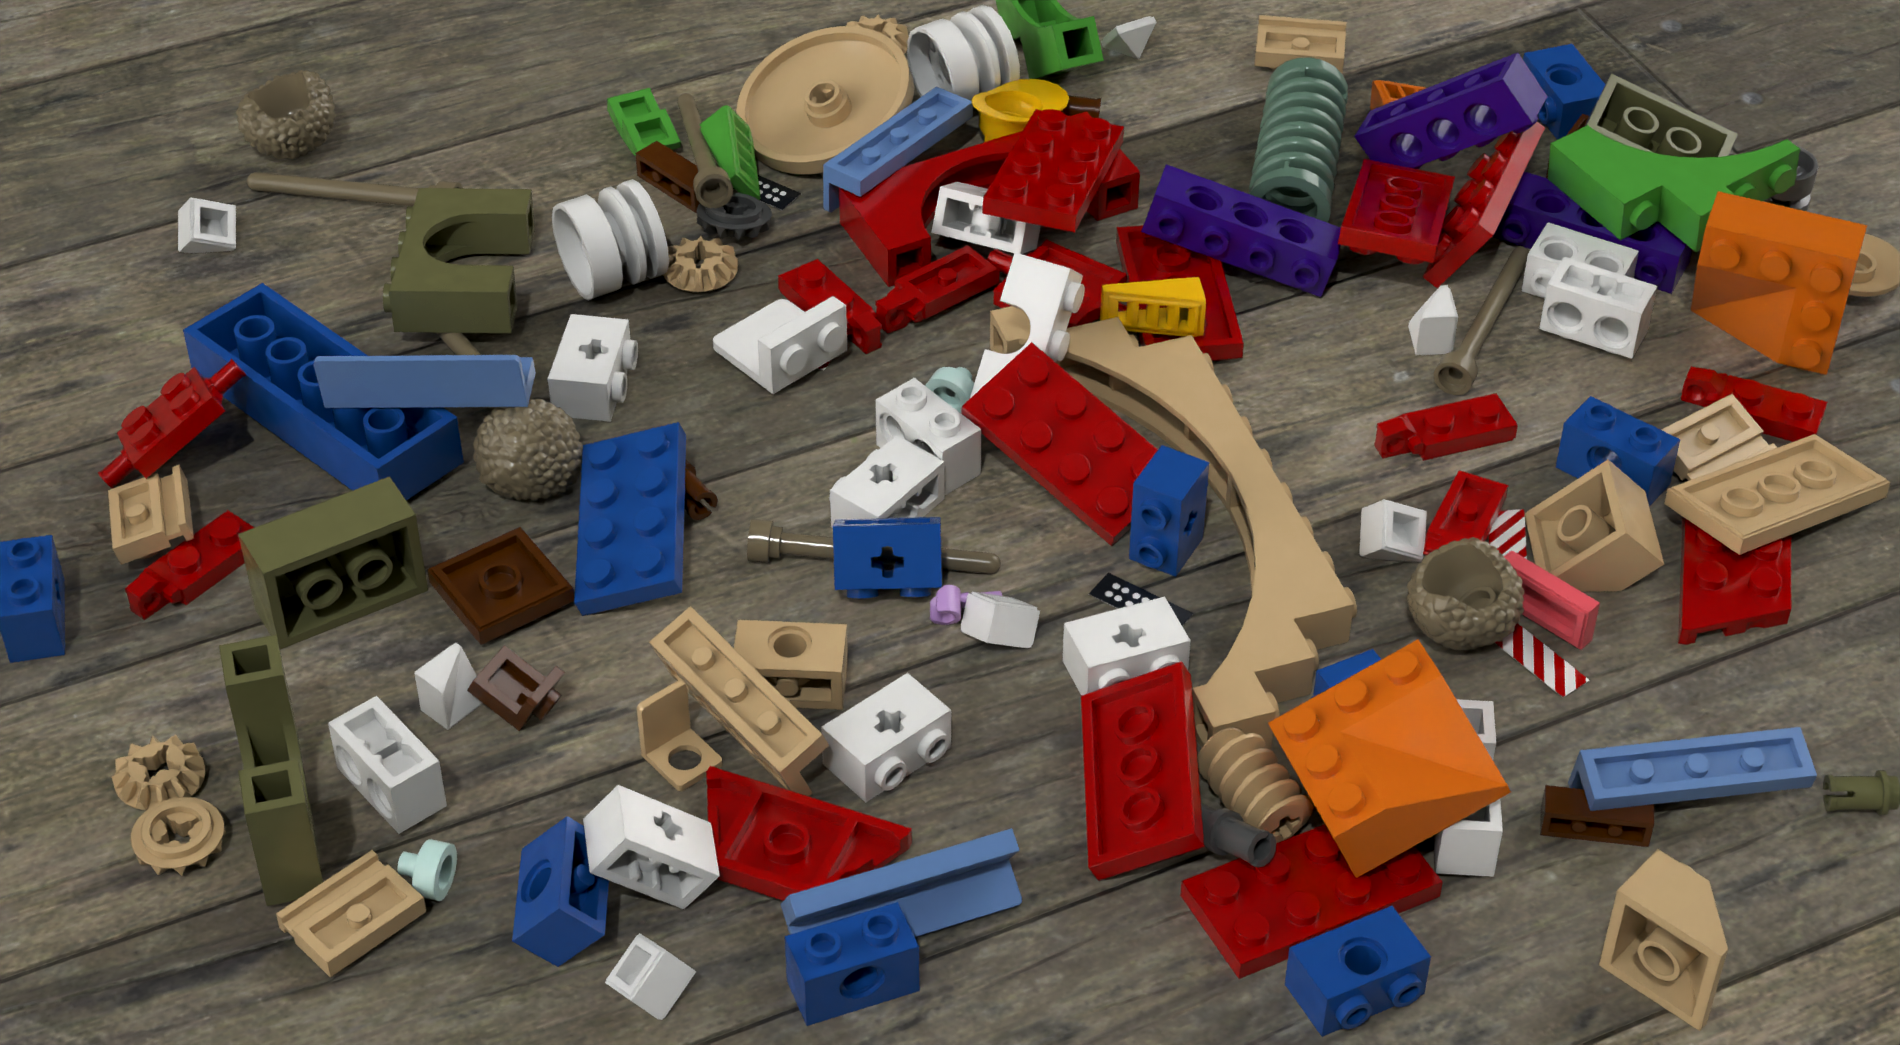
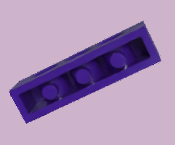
M1517 52L1370 110L1354 137L1370 160L1419 169L1423 164L1436 159L1446 161L1454 157L1460 150L1474 145L1478 148L1484 147L1498 136L1513 131L1518 134L1526 131L1537 122V115L1548 96Z
M1167 164L1165 165L1141 231L1319 297L1323 294L1337 261L1341 246L1338 244L1341 227Z
M1525 171L1492 236L1531 249L1549 222L1639 251L1634 279L1656 285L1658 290L1670 294L1674 291L1690 263L1692 249L1658 221L1647 229L1640 230L1619 240L1547 178Z

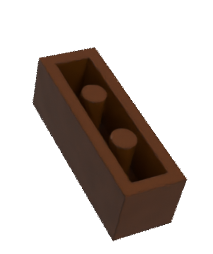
M658 141L635 153L638 177L697 213V207L700 203L696 198L693 188V180L698 173L695 164Z
M1545 785L1541 804L1540 835L1649 847L1654 828V804L1590 811L1584 789Z

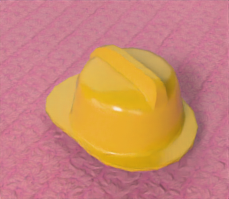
M1019 79L1005 83L990 91L976 94L971 102L973 107L979 111V127L985 136L984 142L1023 131L1035 109L1062 111L1068 105L1069 96L1066 90L1055 83L1039 79Z

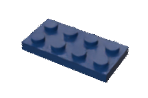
M679 422L583 445L574 604L582 616L682 593L686 434Z

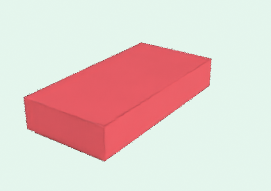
M1511 550L1504 558L1509 561L1513 569L1516 570L1517 575L1523 580L1524 612L1522 615L1582 650L1592 641L1600 602Z

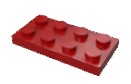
M1035 109L983 197L982 214L1075 232L1123 143L1124 126L1110 124L1107 120L1101 118L1083 119L1068 116L1055 109Z
M1538 121L1524 132L1516 134L1511 131L1503 134L1494 146L1496 151L1490 157L1483 153L1470 167L1467 175L1472 179L1467 181L1455 196L1454 202L1458 206L1445 218L1442 228L1445 233L1440 236L1434 262L1429 263L1423 275V278L1436 288L1443 284L1494 235L1545 130V127Z
M1364 159L1341 225L1338 244L1348 246L1350 250L1359 254L1371 255L1380 252L1395 255L1398 260L1408 264H1421L1424 261L1433 263L1450 202L1455 176Z
M1143 225L1117 227L1116 244L1123 272L1127 274L1126 283L1199 277L1206 298L1203 336L1192 337L1202 353H1208L1212 361L1243 358L1244 342L1222 262L1141 232ZM1139 303V310L1146 309L1147 304ZM1138 332L1141 346L1186 337Z
M1031 342L962 405L961 414L981 429V434L1109 545L1113 546L1131 529L1133 483L1158 449Z
M1181 661L1082 695L1081 711L1088 868L1098 881L1204 847L1191 674Z
M1324 824L1276 843V851L1273 858L1263 867H1255L1247 861L1238 858L1182 880L1180 896L1238 979H1241L1287 960L1289 947L1389 906H1393L1399 914L1436 899L1441 895L1443 881L1415 846L1356 878Z

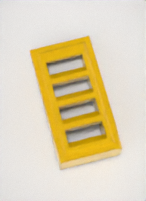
M1199 277L1102 285L1100 321L1119 317L1126 331L1174 336H1203L1206 298ZM1127 302V311L1118 312V303ZM1139 303L1147 304L1146 309L1139 310Z

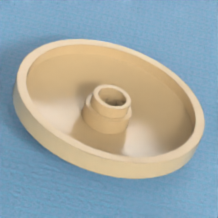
M856 26L824 28L799 36L768 55L746 80L738 98L736 113L749 125L753 138L755 157L763 164L775 170L791 174L823 173V164L912 104L914 79L904 53L886 35L875 30Z

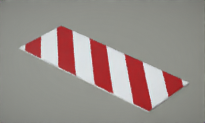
M1524 509L1500 511L1489 532V544L1495 546L1503 556L1512 550L1527 559Z
M1518 623L1515 625L1513 633L1500 642H1494L1561 697L1567 696L1590 681Z

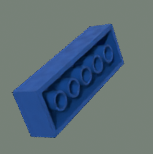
M264 283L259 284L183 329L191 368L195 367L205 378H211L232 358L245 372L246 376L242 377L223 394L224 398L351 490L390 476L403 497L408 500L464 463L458 419L443 407L325 408L313 365L317 356L368 355Z

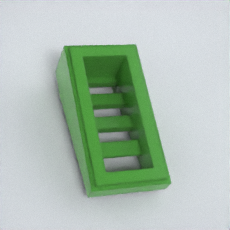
M725 105L700 124V130L719 167L728 173L732 187L741 194L750 195L760 200L754 144L750 127L730 106Z

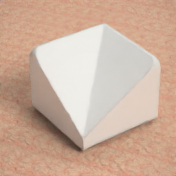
M190 197L178 210L179 252L205 253L234 251L236 249V205Z
M1441 285L1409 321L1408 328L1415 355L1446 354L1454 348L1458 314L1451 289L1448 288V285Z
M1385 499L1362 508L1360 556L1379 560L1422 562V559L1425 557L1423 552L1426 538L1427 511Z
M979 592L968 593L961 631L986 643L1030 648L1034 642L1040 610L1013 597Z
M457 643L449 646L414 673L421 711L447 730L483 704L467 691L477 675L462 647Z
M639 933L607 977L605 983L655 1018L662 1020L671 1010L696 971Z

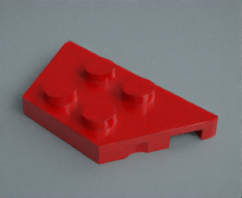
M1682 516L1678 644L1688 645L1695 643L1698 633L1721 629L1726 637L1745 633L1748 629L1754 627L1769 628L1787 624L1792 609L1791 535L1739 555Z
M709 766L706 771L708 822L712 825L720 874L717 880L784 901L790 894L883 867L909 850L912 844V828L713 766Z

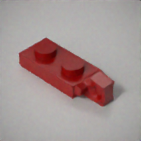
M967 245L895 280V288L887 296L876 301L877 320L882 324V329L886 333L905 328L910 320L920 322L923 318L927 319L998 284L1000 269Z
M819 259L778 275V289L790 302L806 312L834 296L846 305L847 338L865 354L882 347V343H880L882 324L877 320L878 316L873 308Z
M1692 366L1684 381L1681 401L1706 407L1733 394L1764 431L1763 434L1791 442L1818 434L1828 403L1802 393H1794L1761 384L1755 380L1743 379L1732 375L1728 376L1726 373H1717L1715 370Z
M1497 393L1401 414L1395 418L1377 423L1374 446L1382 459L1411 452L1412 454H1419L1424 461L1512 441L1513 438H1516L1518 424Z
M1459 470L1427 530L1423 555H1428L1443 545L1452 541H1460L1463 538L1475 537L1480 541H1485L1507 498L1509 485Z
M227 510L194 534V539L183 541L145 568L139 577L125 588L130 610L143 620H146L170 602L174 604L180 601L184 605H188L245 564L238 534L255 527Z

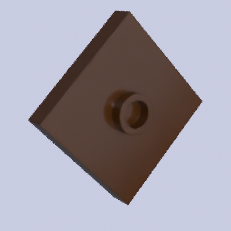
M521 527L427 569L429 583L480 645L574 601V590L571 584Z

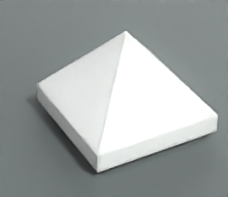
M1148 16L1116 26L1101 41L1103 48L1139 59L1156 24L1155 18Z

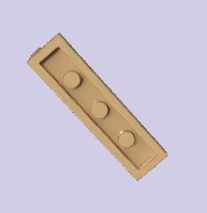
M691 606L650 640V645L670 675L676 681L682 680L687 685L688 693L784 789L810 796L813 792L800 771L829 746L825 737Z

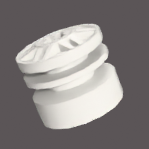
M981 5L968 12L957 13L951 17L950 21L939 19L910 31L907 41V58L914 84L920 97L937 86L971 101L976 94L990 91L1005 83L1020 79L1018 53L1011 32L1002 17L992 7Z
M632 179L619 184L616 189L611 186L604 188L599 192L598 203L594 198L586 194L559 203L553 207V232L559 255L573 286L586 300L617 291L622 286L623 276L628 282L635 285L644 281L646 276L652 279L667 272L669 256L664 229L649 194L639 182Z

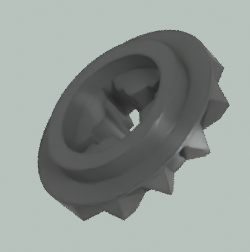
M733 193L730 201L719 208H707L701 204L697 207V224L704 228V232L708 234L717 233L722 239L734 237L739 240L740 237L744 236L754 238L758 236V233L769 230L772 216L771 209L764 202L750 195Z

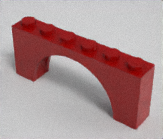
M1087 111L1073 115V117L1083 119L1092 118ZM1022 131L904 166L861 197L839 187L840 224L888 287L894 286L895 280L931 263V236L926 228L934 219L940 186L961 182L988 189ZM1119 149L1087 209V212L1097 221L1138 208L1140 171L1121 149Z

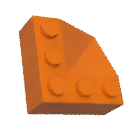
M1718 191L1704 232L1696 270L1691 311L1776 363L1827 375L1867 225Z
M1419 639L1268 722L1287 759L1356 878L1511 793L1503 776Z

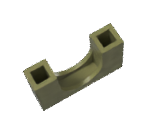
M418 189L414 206H408L406 209V231H400L399 257H392L391 283H385L383 288V308L385 313H392L394 332L512 333L517 311L514 266L457 265L446 263V261L471 254H530L535 232L532 189Z
M276 634L219 645L226 692L244 770L238 771L244 814L267 906L295 901L323 883L297 725Z

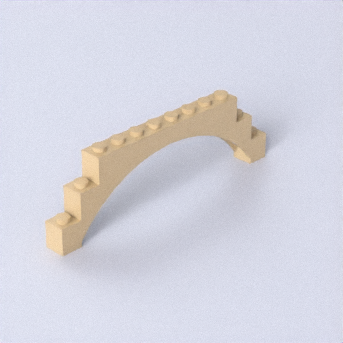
M1010 306L990 311L991 351L1010 354L1018 351L1025 345L1031 328L1029 318L1022 309ZM1119 317L1067 328L1066 332L1070 334V341L1063 360L1056 362L1060 367L1106 406L1125 414L1154 432L1175 450L1210 462L1208 483L1225 505L1243 544L1250 571L1251 601L1243 627L1225 660L1207 684L1192 688L1196 740L1202 748L1220 730L1235 727L1241 729L1244 734L1256 733L1261 735L1266 743L1265 748L1272 749L1273 732L1268 722L1280 716L1277 703L1311 694L1313 673L1319 667L1317 650L1349 642L1352 618H1355L1357 615L1355 597L1349 587L1342 586L1335 574L1330 554L1327 551H1321L1314 539L1310 521L1306 516H1300L1293 504L1292 494L1288 485L1285 482L1280 483L1273 471L1271 458L1267 450L1259 448L1253 438L1249 420L1247 417L1239 415L1233 405V398L1229 387L1226 384L1221 385L1214 373L1213 363L1209 354L1202 353L1192 335L1139 347L1136 337L1133 334L1129 335Z

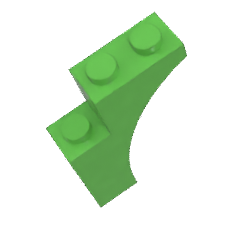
M996 0L998 14L1010 30L1013 40L1021 39L1029 79H1038L1070 72L1104 61L1094 16L1082 19L1068 13L1057 0Z

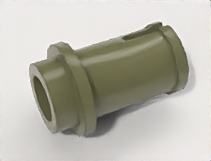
M1885 770L1876 771L1875 776L1825 775L1824 790L1831 792L1847 791L1846 795H1823L1824 806L1827 812L1835 810H1876L1877 814L1881 816L1887 815L1889 810H1897L1899 808L1900 784L1898 777L1888 776Z

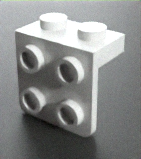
M832 296L804 312L789 300L779 299L715 335L713 338V348L770 393L775 394L847 351L846 305Z

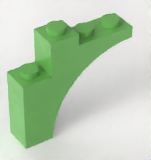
M1587 125L1550 143L1548 180L1619 240L1640 230L1647 229L1658 221L1693 251L1698 252L1701 250L1706 224L1717 192L1720 191L1764 201L1776 194L1787 191L1795 185L1800 148L1788 139H1785L1772 146L1738 155L1703 158L1678 157L1657 154L1624 145L1604 136Z

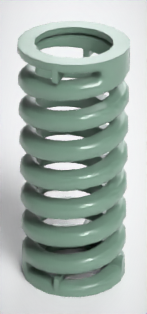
M1312 57L1296 58L1286 61L1277 67L1270 76L1248 194L1328 223L1332 208V194L1335 188L1334 180L1337 174L1339 149L1342 142L1343 120L1346 115L1348 84L1343 74L1328 62Z

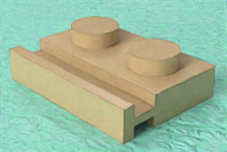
M1259 15L1254 66L1268 67L1275 70L1286 61L1312 57L1328 62L1343 73L1347 22Z
M1733 394L1661 429L1680 439L1674 472L1682 481L1685 479L1688 481L1777 448L1774 443L1768 445L1761 434L1764 431Z
M180 465L172 467L173 474L160 478L158 473H154L147 479L143 477L108 490L112 549L121 565L136 559H147L158 554L161 550L171 547V540L184 535L186 541L194 539L188 480Z
M371 850L277 912L276 915L279 928L284 933L288 932L293 936L295 944L331 978L426 913L424 897L390 865H383L378 859V854Z

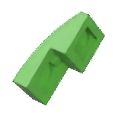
M650 88L607 98V111L621 138L633 155L636 156V152L655 141L662 143L671 150L681 148V141L666 109H659Z

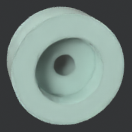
M942 367L935 371L925 386L961 413L962 405L971 398L974 382L972 381V374L966 368Z
M428 839L422 845L418 854L405 851L401 854L397 866L398 874L412 877V887L424 898L442 901L446 897L454 879L457 864L456 847L451 843Z

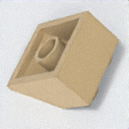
M1609 460L1604 461L1525 513L1535 564L1581 592L1622 591L1664 565L1645 490Z
M1657 849L1617 890L1599 966L1699 1031L1707 1024L1728 952L1710 881L1696 873L1688 865L1678 862Z

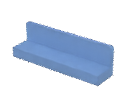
M936 86L823 164L824 210L833 212L839 207V187L861 197L973 117L972 102Z
M518 355L317 356L313 364L325 408L528 407L536 374L533 357H519Z
M1801 727L1580 750L1568 785L1569 788L1584 789L1590 811L1808 788L1812 787L1817 773Z
M1011 828L788 895L780 905L789 934H794L898 902L916 938L1020 905L1022 897L1009 861L1020 850Z

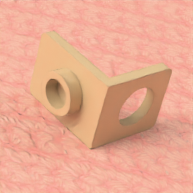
M682 680L672 683L638 704L637 717L641 756L676 790L684 791L705 778L709 766L719 769L722 767V757L691 729L687 685ZM685 750L696 752L701 757V762L689 770L676 769L669 763L670 758L675 753Z

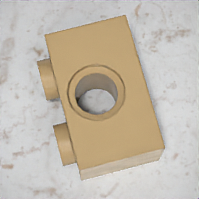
M738 620L734 649L795 708L843 710L848 666L847 624Z

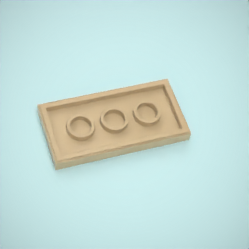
M1816 434L1668 488L1664 504L1741 555L1886 498L1890 482Z

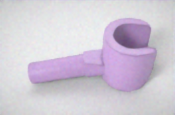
M944 585L937 591L936 596L930 601L931 621L939 625H949L960 621L961 608H965L968 592L961 593V590L954 585ZM1001 591L981 592L1002 596Z

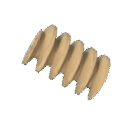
M1235 727L1220 730L1201 748L1197 756L1198 771L1204 779L1208 780V784L1214 793L1219 795L1223 805L1227 809L1239 813L1245 823L1273 834L1276 843L1290 838L1311 817L1314 808L1311 799L1301 794L1302 789L1295 780L1289 779L1290 774L1284 765L1277 763L1278 759L1272 750L1265 748L1266 743L1261 735L1256 733L1244 734L1241 729Z

